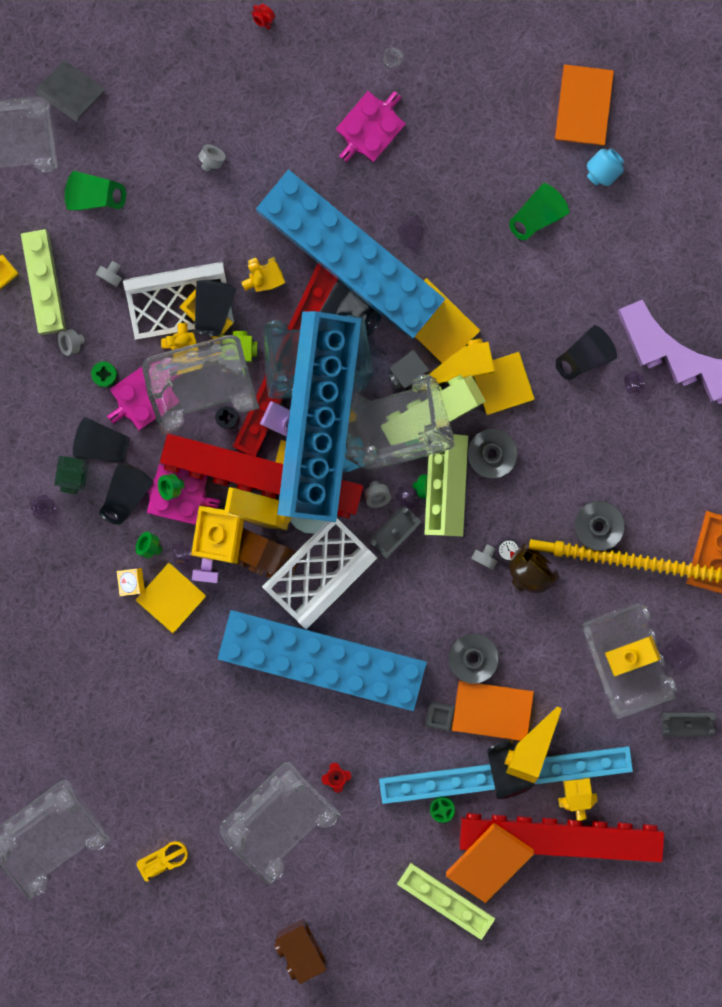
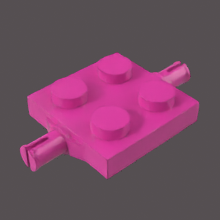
M367 91L335 130L345 138L348 144L339 155L342 159L349 152L344 158L346 163L355 152L364 154L369 160L374 162L406 123L392 109L402 99L398 95L392 102V99L398 94L397 92L393 91L384 102L378 100Z
M150 360L109 389L117 399L119 406L118 409L107 415L111 419L118 414V416L111 420L112 424L126 416L140 430L177 404L180 400L173 392L170 384L182 375L179 371L174 376H171L179 370L177 366L164 375L157 370Z
M159 464L153 484L146 492L149 493L150 499L147 514L196 525L199 506L218 509L219 505L216 504H220V499L206 497L205 487L208 476H204L203 480L189 477V471L179 469V473L164 470V465ZM175 474L178 479L184 481V489H181V494L178 498L165 500L161 497L158 490V480L161 476Z

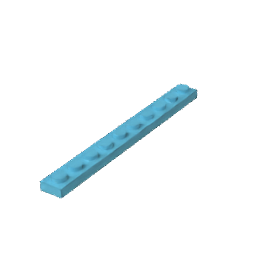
M625 746L547 756L535 784L633 772L630 747ZM490 764L379 778L382 804L495 790Z

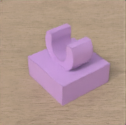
M202 558L201 569L193 570L192 580L218 583L219 572L212 571L213 559Z

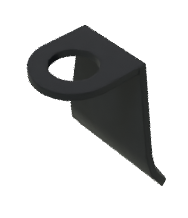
M196 281L194 332L208 336H221L237 290L235 287L218 281Z
M340 281L334 285L320 310L322 313L362 319L360 334L366 337L376 330L381 319L379 313L372 310ZM375 319L373 326L368 330L370 323Z
M594 325L565 353L556 359V369L564 379L572 380L581 373L617 359L616 348L608 334L602 328ZM562 361L570 364L571 374L563 370Z
M84 417L75 435L73 456L123 462L128 450L130 437Z
M118 463L104 505L99 511L100 516L112 524H123L152 486V479L134 466ZM105 513L114 515L117 520L108 517Z
M512 740L497 743L487 749L497 799H506L520 795L535 786L532 782L506 773L508 765L504 763L509 750L514 751L515 749Z

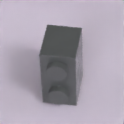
M412 350L389 368L391 375L388 376V379L397 390L401 387L405 391L425 376L429 369L416 352Z

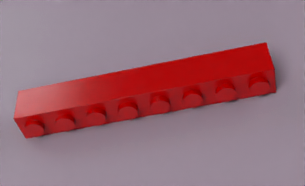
M167 433L159 462L165 465L164 470L179 473V469L189 471L188 476L203 480L204 476L214 478L213 483L227 486L228 482L238 484L237 489L250 493H252L253 489L262 491L261 496L276 499L277 495L280 496L283 464ZM341 480L337 516L349 519L350 515H356L364 485Z
M467 813L466 817H461L460 850H468L495 823L534 850V854L648 862H662L664 831L658 829V825L643 824V828H633L632 823L618 822V826L614 827L607 826L608 822L592 821V825H583L582 820L567 819V823H557L556 818L546 817L542 818V822L532 821V817L517 816V820H507V815L492 814V819L482 818L480 813Z

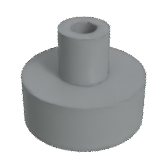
M209 144L204 145L199 153V159L203 163L201 167L205 171H210L211 168H220L226 158L221 149Z
M113 261L107 269L100 266L95 274L118 287L122 280L121 277L116 275L120 265Z
M73 329L61 331L58 335L59 348L66 356L78 353L80 345L84 344L85 341L83 335H78Z
M378 481L371 482L369 488L364 493L367 505L372 508L382 507L391 500L388 487L384 484H379Z
M488 544L483 553L475 550L471 559L494 570L498 562L491 558L496 549Z

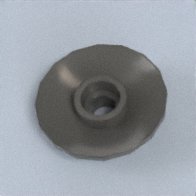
M495 428L485 429L476 434L470 441L467 451L468 462L472 469L480 476L490 479L500 478L509 473L514 467L518 456L517 447L512 437L506 432ZM494 449L497 455L494 459L487 456L488 450Z
M594 501L586 504L578 512L575 519V532L578 540L585 547L595 551H605L614 547L621 540L624 533V519L621 512L614 505L605 501ZM601 523L603 526L602 531H596L594 524Z
M477 633L466 634L458 638L452 645L449 653V666L453 674L461 681L470 684L481 683L489 679L496 671L499 662L498 651L494 643L486 636ZM470 654H477L478 661L476 663L469 661L468 657Z

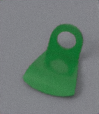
M72 171L65 187V205L67 210H86L100 207L121 209L125 205L127 192L121 183ZM115 189H119L121 192V199L118 203H115L113 200Z
M543 183L510 219L509 227L518 239L527 240L536 231L560 220L569 214L570 211L562 195L551 185ZM516 222H521L525 226V234L517 231L515 227Z

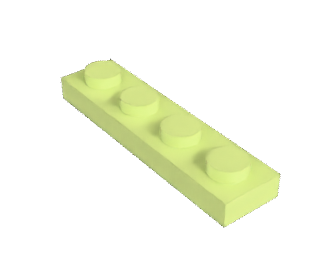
M411 862L397 882L398 886L481 940L495 920V917Z

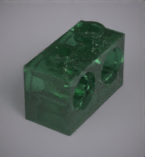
M59 456L54 486L60 487V492L78 495V490L84 491L89 461Z

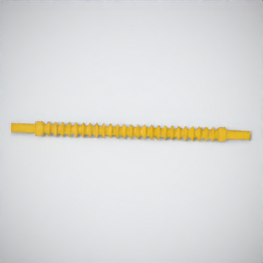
M530 539L529 549L554 553V556L562 557V555H566V558L573 556V559L580 557L581 561L583 558H587L588 562L593 559L595 563L600 560L602 564L608 562L609 565L616 563V566L623 564L624 568L626 565H629L631 569L636 566L638 570L641 567L645 571L651 569L652 572L659 570L660 574L662 571H665L666 575L672 572L673 576L679 573L680 577L687 575V578L694 576L695 579L701 577L703 581L705 578H708L709 582L712 579H715L716 583L722 581L720 567L718 570H714L713 566L710 569L706 565L701 568L699 564L693 566L692 563L685 565V562L678 564L677 560L675 563H672L670 559L665 562L663 558L661 560H657L656 557L650 559L649 556L642 558L641 554L639 557H636L634 553L632 556H629L628 552L622 555L621 551H618V553H614V550L607 552V550L595 551L590 548L586 549L584 545L581 548L578 547V544H575V546H571V543L564 545L563 541L551 543Z

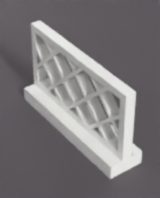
M223 262L124 279L123 284L135 340L178 332L177 324L181 323L182 320L188 324V330L195 329V323L193 324L184 318L186 316L185 312L181 316L172 310L170 306L177 296L183 300L187 299L180 294L186 284L196 286V281L220 278L222 283L227 284ZM175 286H181L178 291L172 288ZM167 288L175 293L168 306L155 298L160 289ZM156 290L153 296L147 292ZM143 293L151 299L145 308L141 310L134 305L132 294ZM152 301L165 308L158 320L145 312ZM230 307L227 316L231 321L234 322L232 309ZM135 310H137L138 312H140V315L138 316L137 319H136ZM167 310L180 318L175 327L167 328L160 323ZM142 315L155 323L149 332L139 333L137 323ZM157 325L163 328L161 330L154 331Z
M337 518L336 522L327 521L262 587L299 624L307 629L377 557ZM336 524L340 528V538L328 539V531ZM344 543H356L359 546L352 554L344 555ZM327 544H339V555L327 556ZM314 545H322V556L310 557V549ZM338 560V568L334 572L326 573V562ZM309 562H321V573L309 574ZM296 563H304V574L292 575V567ZM321 578L320 587L317 590L308 591L309 579ZM304 579L303 591L291 592L292 580ZM278 581H287L286 592L275 593L271 588ZM303 596V604L294 611L290 607L291 597Z

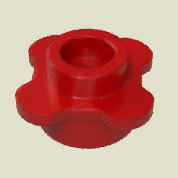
M265 4L254 5V11L251 12L254 22L260 27L270 29V24L275 19L274 12Z
M331 763L329 771L322 776L321 780L324 785L332 787L334 792L340 793L343 791V785L346 781L351 779V773L348 770L344 771L341 769L338 763ZM335 775L339 776L338 780L334 779Z

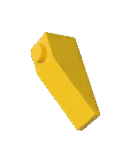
M482 338L467 341L468 346L461 348L419 381V388L447 383L459 375L465 378L470 375L476 377L494 373L489 342L483 343Z
M229 487L224 511L229 515L262 528L287 530L292 518L277 515L279 500Z
M556 707L517 744L514 751L509 750L504 763L508 765L507 774L535 784L541 772L562 708Z

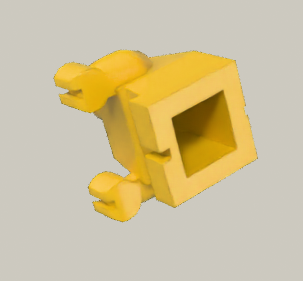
M274 256L268 259V263L264 266L260 265L257 258L248 260V268L251 272L249 273L250 278L241 282L245 291L254 287L256 292L270 290L284 284L285 278Z
M178 323V333L161 339V347L163 349L171 348L172 350L169 365L198 363V346L194 334L188 333L187 323Z
M590 778L563 781L565 797L558 798L559 807L575 811L576 820L587 819L585 810L591 809L598 802L597 793L592 794Z

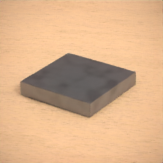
M64 60L38 86L35 93L77 122L103 95L105 89Z

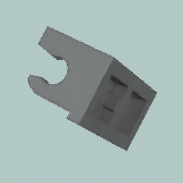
M403 505L369 542L387 559L421 524V521Z
M662 711V737H712V735H715L713 727L715 712Z

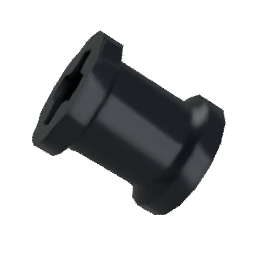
M223 406L217 410L215 420L220 427L232 429L238 423L239 415L234 408ZM225 411L234 415V419H231L228 425H226L225 421L220 420L224 416Z

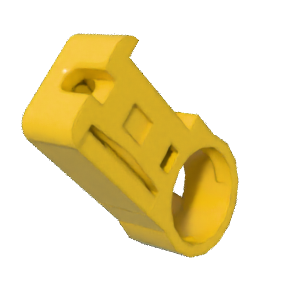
M172 841L161 849L140 859L137 862V867L143 879L148 882L150 881L149 877L153 878L166 871L167 867L171 870L181 866L188 857L187 847L180 841ZM175 844L182 847L166 856V851L171 845ZM185 852V856L180 862L172 863L169 861Z

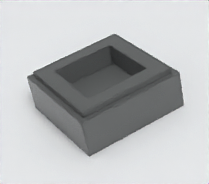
M430 701L425 726L450 731L455 706Z

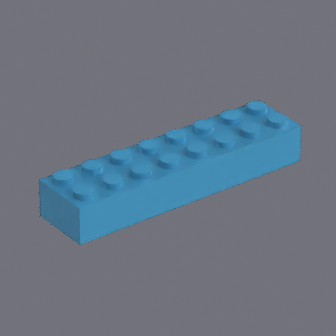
M289 169L256 208V212L411 340L445 300L444 297Z
M316 311L302 312L277 515L336 522L362 320L360 318Z
M230 610L218 655V660L414 711L427 663L417 658L235 610Z

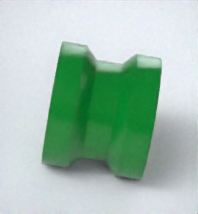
M99 362L94 365L91 371L92 380L100 387H110L117 381V370L109 362Z
M445 796L433 799L430 804L432 818L441 823L450 821L455 814V806L452 800Z

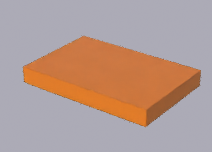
M564 64L555 140L605 146L614 70Z
M706 511L692 560L693 566L699 564L703 568L706 565L708 569L713 566L714 570H718L720 567L722 571V515ZM694 576L687 578L686 584L722 593V581L716 583V580L712 579L709 582L708 578H705L703 581L701 577L695 579Z
M459 680L452 731L521 741L528 734L534 691L481 683L470 684Z
M493 823L446 871V877L486 903L534 855V850Z

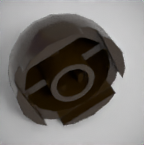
M523 544L510 560L509 570L513 578L512 584L521 592L524 590L530 593L545 592L554 585L560 576L557 570L552 572L548 568L546 563L552 564L538 550L526 549V544Z

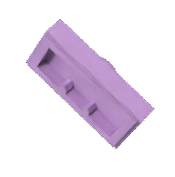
M270 401L260 424L287 437L290 410Z

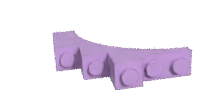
M643 299L617 311L640 366L647 364L649 369L661 364V358L664 357L675 384L682 382L683 386L697 381L696 376L699 375L710 402L717 400L718 404L722 403V359L698 354L679 344L664 332L654 320Z

